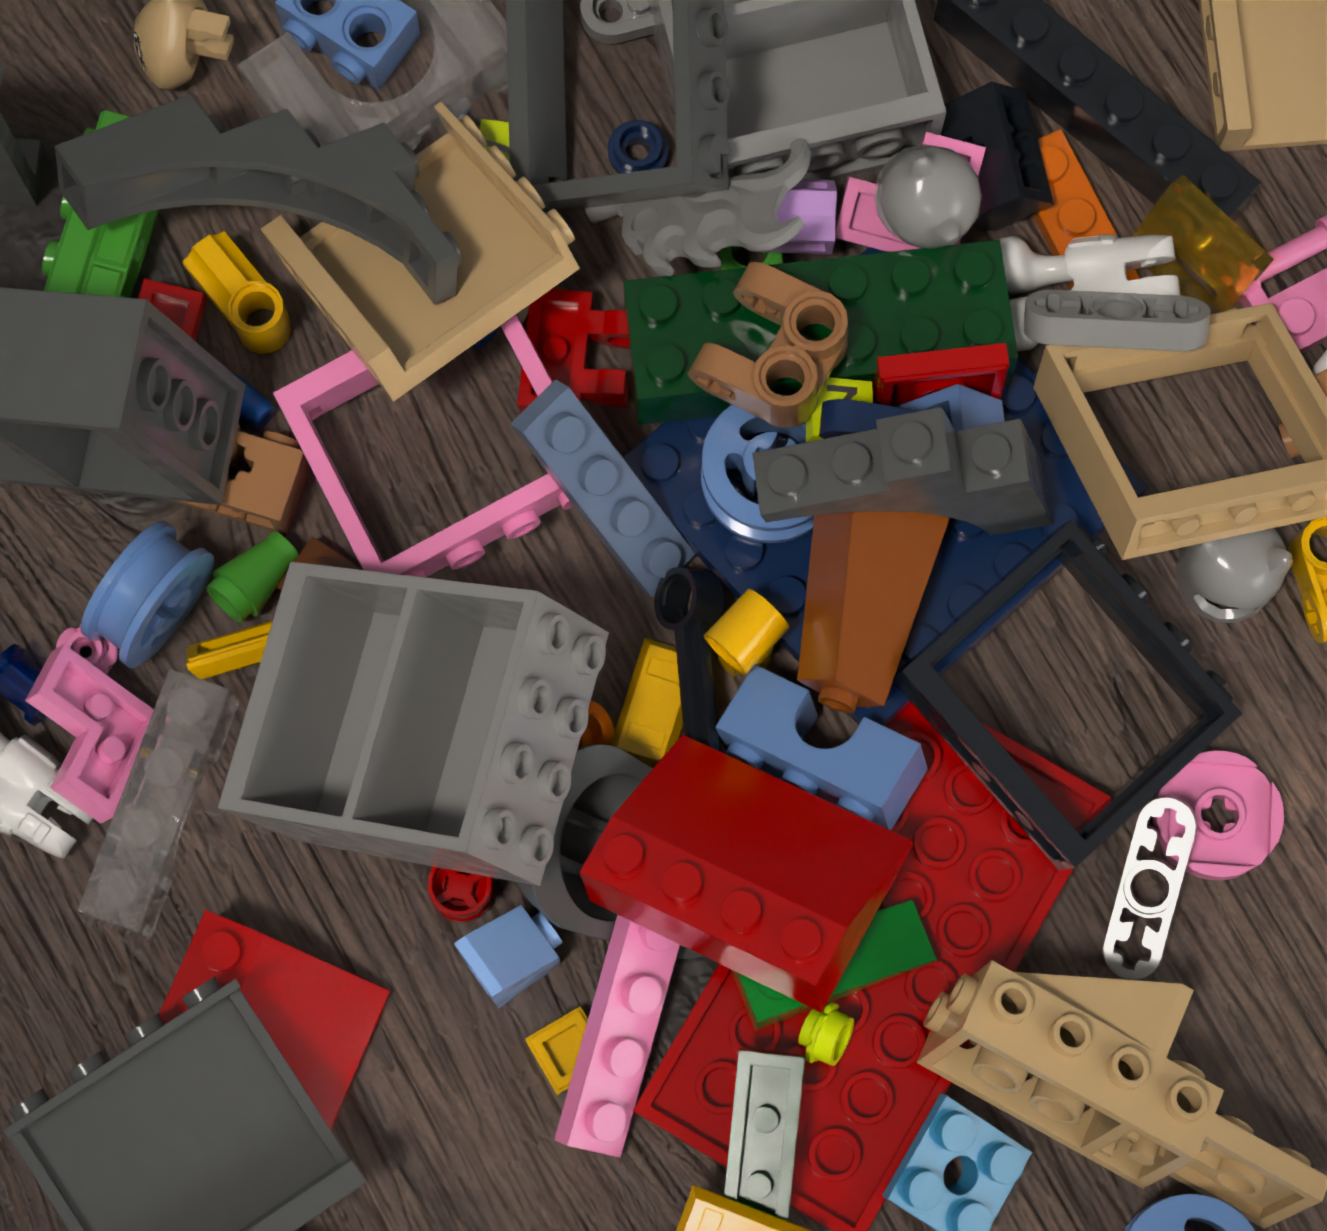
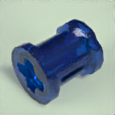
M13 644L0 654V695L23 711V718L33 726H36L47 716L25 700L41 669L24 657V648L18 644Z

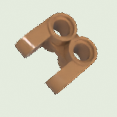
M750 262L735 287L733 294L746 308L781 326L770 348L754 362L720 345L704 343L687 374L696 385L706 392L767 421L771 425L782 428L796 427L806 422L815 412L818 396L833 368L837 367L845 357L848 348L847 311L841 301L831 293L824 292L764 263ZM817 323L825 325L832 331L827 338L821 341L807 340L800 335V331L804 327ZM786 377L796 379L802 384V388L790 396L777 395L769 389L774 381Z

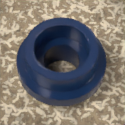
M631 120L618 126L611 134L608 142V159L618 174L663 168L666 164L668 142L661 129L653 123L644 120ZM633 145H643L648 149L649 154L642 160H634L628 156L627 150Z

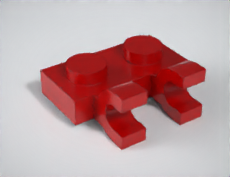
M551 289L529 305L526 332L552 381L556 379L568 386L581 404H583V400H591L603 406L627 408L630 383L626 381V370L587 369L590 341H597L604 346L629 349L625 310H594L595 299L593 292ZM523 367L521 368L517 401L520 412H523L538 397Z

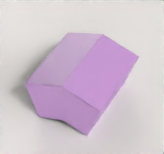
M802 179L796 186L787 191L778 212V221L784 223L799 216L805 225L787 243L771 250L754 252L832 254L835 244L837 199L835 180Z

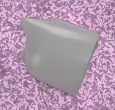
M922 144L904 148L888 159L877 176L874 200L877 215L888 232L911 246L934 249L955 245L961 237L968 233L978 218L982 193L979 178L968 160L951 149Z
M1275 528L1182 548L1176 562V584L1183 600L1198 615L1216 623H1237L1255 616L1280 590L1284 578L1293 564L1292 554L1286 550L1284 542ZM1205 598L1211 602L1238 609H1220L1208 603Z

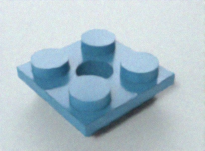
M940 1093L882 1197L935 1231H990L992 1223L1015 1182L1021 1176L1032 1152L949 1096ZM959 1156L962 1162L961 1176L954 1185L946 1188L943 1179L944 1170L953 1158Z

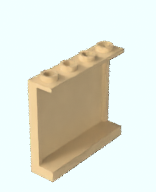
M439 102L434 108L448 133L415 155L419 165V175L415 178V191L424 200L430 218L441 232H449L459 247L462 263L457 268V292L455 297L434 305L401 262L377 246L330 224L321 222L301 237H298L284 218L279 215L261 228V231L285 268L393 402L580 269L567 246L575 240V237L560 214L555 209L545 214L542 211L545 205L531 183L524 176L515 182L512 178L516 174L503 153L495 145L486 150L484 147L487 146V142L470 117L465 115L458 120L442 102Z

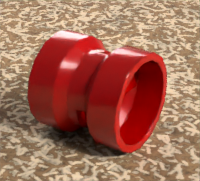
M432 867L429 873L428 893L436 910L445 919L455 923H470L480 919L490 909L494 900V884L491 877L439 867Z

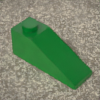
M913 900L876 912L827 1003L937 961ZM732 970L755 1031L812 1009Z

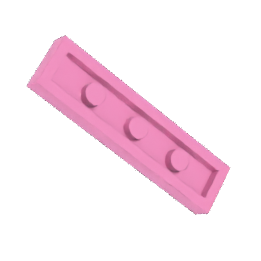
M618 914L554 1140L566 1146L621 1158L680 944Z

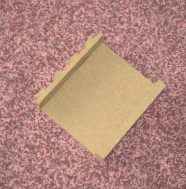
M1198 0L1216 145L1223 151L1327 144V0Z

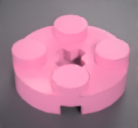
M1228 751L1199 753L1156 793L1155 798L1169 795L1185 800L1196 814L1198 828L1186 870L1191 875L1208 880L1237 878L1260 865L1279 842L1284 824V808L1281 795L1274 783H1269L1266 776L1256 769L1258 765L1245 756ZM1212 799L1223 800V809L1227 812H1234V823L1225 824L1221 833L1212 831L1210 823L1203 821L1201 817V810L1209 809ZM1166 808L1161 817L1152 816L1153 827L1159 830L1158 841L1162 846L1165 858L1171 864L1177 866L1179 856H1167L1166 851L1174 834L1184 835L1186 826L1176 821V810Z

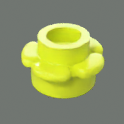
M829 1003L822 1013L812 1009L803 1023L798 1042L806 1047L805 1055L809 1063L820 1060L834 1066L847 1048L854 1028V1018L839 1012V1005L837 1003Z

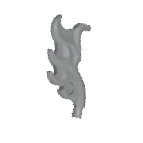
M798 138L790 144V158L785 164L765 173L728 177L729 190L585 208V211L592 224H597L616 215L623 216L622 237L633 254H643L652 272L658 276H672L674 270L669 263L679 256L689 258L693 264L700 267H720L722 262L716 253L722 248L742 246L750 251H767L787 243L802 229L805 224L799 216L782 223L778 221V212L787 191L796 186L806 174L810 164L811 151L804 139Z

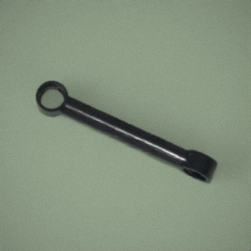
M681 567L672 568L667 571L665 578H661L658 583L654 598V608L660 624L666 629L675 631L683 734L720 751L719 735L716 730L717 712L711 647L703 635L722 615L724 590L720 580L710 572ZM692 589V602L687 613V598Z

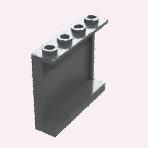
M214 976L182 997V1000L188 1007V1010L165 1024L160 1014L157 1013L124 1035L131 1047L108 1061L100 1050L66 1072L73 1084L50 1099L44 1088L8 1110L15 1122L3 1129L4 1133L14 1144L69 1231H295L366 1183L353 1160L347 1157L239 988L241 986L236 979L222 987L217 977Z

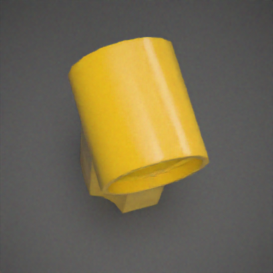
M225 231L215 235L209 234L192 246L191 252L182 261L184 268L235 329L242 345L249 351L258 354L272 353L281 349L288 341L292 330L291 320L279 291L263 279ZM259 309L274 311L273 317L268 323L261 326L246 324L247 318Z
M747 589L703 636L710 647L718 654V664L732 677L740 674H749L754 665L764 669L771 660L773 645L787 632L789 624L765 598L754 590Z

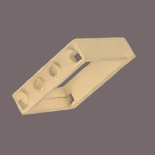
M1272 303L1236 309L1235 307L1226 312L1210 314L1207 343L1203 347L1191 351L1062 345L1045 346L1033 388L1122 560L1327 517V397ZM1248 361L1305 463L1137 497L1083 393Z

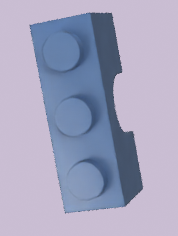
M754 665L716 725V730L726 750L725 754L892 830L928 770L920 743L864 717L852 737L842 745L830 749L812 747L805 743V739L818 718V714L809 690Z

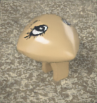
M149 0L135 19L133 45L140 66L149 80L161 89L173 90L192 79L200 55L227 61L234 43L233 35L227 34L231 23L230 17L208 12L203 0Z

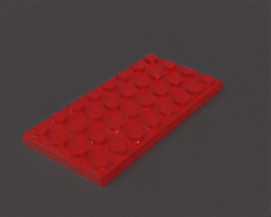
M912 703L885 727L920 743L928 770L891 830L911 839L913 846L877 911L913 900L937 961L832 1001L839 1005V1012L854 1018V1028L847 1048L834 1066L820 1060L813 1063L805 1061L791 1207L830 1231H868L885 1201L882 1195L938 1096L940 1093L946 1094L952 1083L916 1063L931 1031L924 1027L923 1024L928 1010L936 997L942 991L950 994L963 974L966 973L969 976H973L992 960L1015 972L1073 870L1072 868L1059 871ZM981 722L1075 830L1111 797ZM718 964L638 1100L633 1112L727 1168L739 1049L747 1048L805 1055L806 1047L800 1045L798 1039L803 1023L811 1010L755 1031L732 969ZM968 1039L962 1043L960 1047L969 1049L970 1040Z

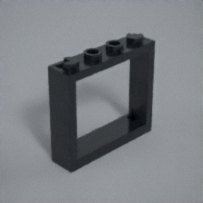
M1072 520L1061 525L897 670L893 679L894 684L1059 871L1077 867L1242 715V712L1232 702L1233 697L1223 687L1226 681L1212 670L1205 672L1190 655L1189 652L1192 650V645L1184 633L1170 622L1163 624L1147 606L1150 598L1145 589L1130 575L1125 573L1120 575L1104 557L1107 554V549L1098 537L1093 540L1082 526L1078 527ZM1055 557L1197 717L1076 830L933 668Z

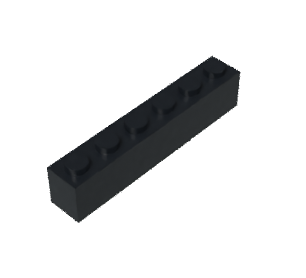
M938 0L933 19L938 25L1014 88L1025 90L1028 100L1208 250L1248 207L1261 181L1042 0Z

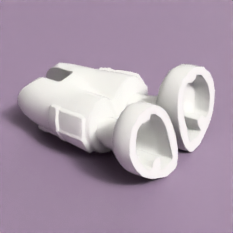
M1101 234L1071 239L1068 247H1066L1065 255L1046 256L1032 252L1027 243L1017 236L998 239L1001 244L1007 289L1011 295L1034 291L1052 284L1073 281L1074 287L1071 289L1072 291L1181 296L1179 280L1176 275L1143 277L1128 281L1126 270L1161 265L1175 260L1174 243L1171 235H1143L1118 238L1117 235ZM1027 297L1009 299L1017 352L1031 350L1038 344L1029 339L1023 331L1025 300Z
M0 732V833L9 836L14 834L37 848L64 859L77 840L61 829L62 827L51 816L48 820L42 816L45 807L49 802L54 801L58 804L57 809L69 815L73 814L88 825L93 818L50 788L62 765L52 753H49L27 735H22L20 738L15 737L10 741Z

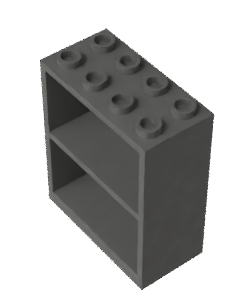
M0 287V483L222 505L246 386L245 383L147 299Z

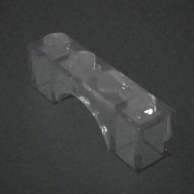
M169 669L77 910L89 920L149 941L151 940L173 881L174 859L185 820L204 777L219 759L239 705L230 689Z

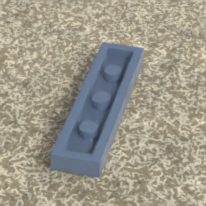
M555 379L510 423L511 427L638 589L653 597L660 579L665 578L667 571L676 567L682 568L695 555L691 547L568 386Z

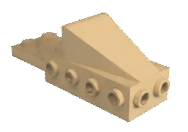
M992 960L973 976H969L966 973L963 974L952 992L947 994L942 991L928 1010L923 1025L931 1031L916 1063L1142 1189L1169 1175L1203 1195L1229 1204L1247 1220L1264 1229L1322 1202L1327 1190V1176L1310 1167L1311 1162L1307 1157L1289 1148H1276L1253 1135V1129L1238 1118L1215 1114L1224 1090L1205 1080L1204 1073L1192 1064L1167 1058L1194 991L1184 984L1012 972ZM968 1039L970 1040L969 1049L960 1047L962 1043Z

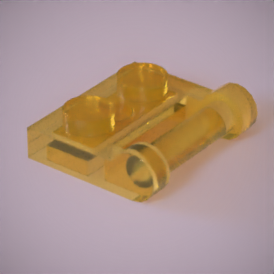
M1184 175L1180 176L1166 189L1138 229L1130 236L1171 235L1173 237L1175 254L1210 285L1218 295L1216 297L1211 295L1175 260L1146 268L1155 276H1178L1181 296H1189L1205 302L1210 307V314L1226 312L1229 309L1235 308L1274 260Z

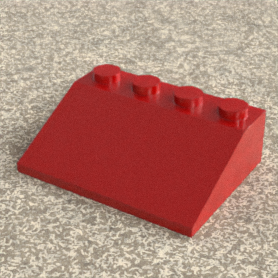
M682 735L611 817L579 873L591 902L822 1013L909 854L913 841Z
M205 910L159 1012L160 1016L166 1024L188 1010L182 997L214 976L217 977L222 987L236 979L241 986L239 988L327 1126L332 1130L391 991L263 933Z

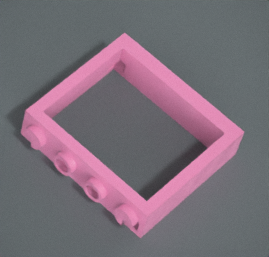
M516 314L500 326L537 396H539L553 381ZM351 350L273 393L363 570L428 578L429 575L448 565L453 570L460 569L481 558L485 554L483 546L504 535L508 540H512L534 530L541 523L539 516L559 505L564 510L574 508L573 504L551 476L546 474L396 556L383 561L312 422L315 418L377 386L379 383Z

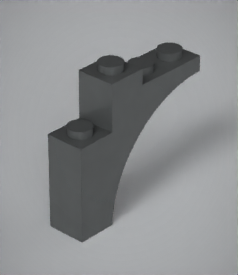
M942 407L877 419V429L752 453L760 516L766 523L823 514L894 511L955 518L982 528L990 536L1053 524L1044 466L1021 419L955 431Z

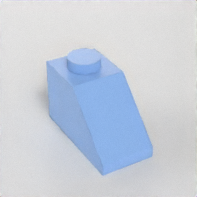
M522 905L465 935L455 942L454 945L465 964L499 1009L561 964L554 949L563 942L541 911L530 918Z

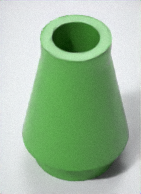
M272 531L263 541L214 570V580L206 586V590L224 613L233 620L242 623L249 615L254 617L259 615L276 589V586L288 571L290 561L294 562L299 554L284 536L276 531Z

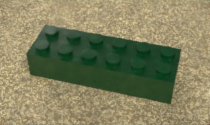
M1000 240L956 244L934 249L920 248L769 265L824 292L831 293L841 301L846 309L848 348L844 359L837 367L833 368L829 376L830 378L872 381L873 391L877 357L1006 343L1009 367L1005 384H1011L1018 360ZM747 267L623 281L624 309L638 425L716 417L732 405L700 388L689 378L687 373L704 343L720 345L754 362L770 348L781 326L752 312L742 305L733 294ZM818 323L810 324L800 331L801 336L811 341H821L832 333L828 327ZM786 377L774 381L769 389L774 393L790 396L797 393L802 388V384L796 379Z

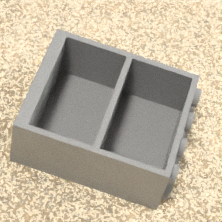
M648 0L650 14H652L655 24L654 38L675 112L672 0ZM724 0V14L728 23V36L725 41L726 78L730 89V97L727 104V138L731 149V156H728V177L765 173L779 168L790 158V144L798 138L804 139L811 151L810 164L802 179L836 180L882 169L888 159L904 148L920 145L923 131L941 135L946 108L915 0Z
M290 561L218 808L297 842L540 886L546 864L553 853V837L563 801L570 790L571 771L581 735L586 730L588 724V708L598 672L603 667L605 661V646L609 632L539 591Z

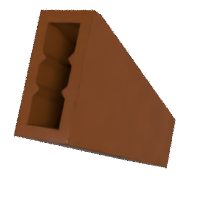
M894 511L814 515L797 681L819 692L818 701L821 704L844 713H854L856 707H884L950 517Z

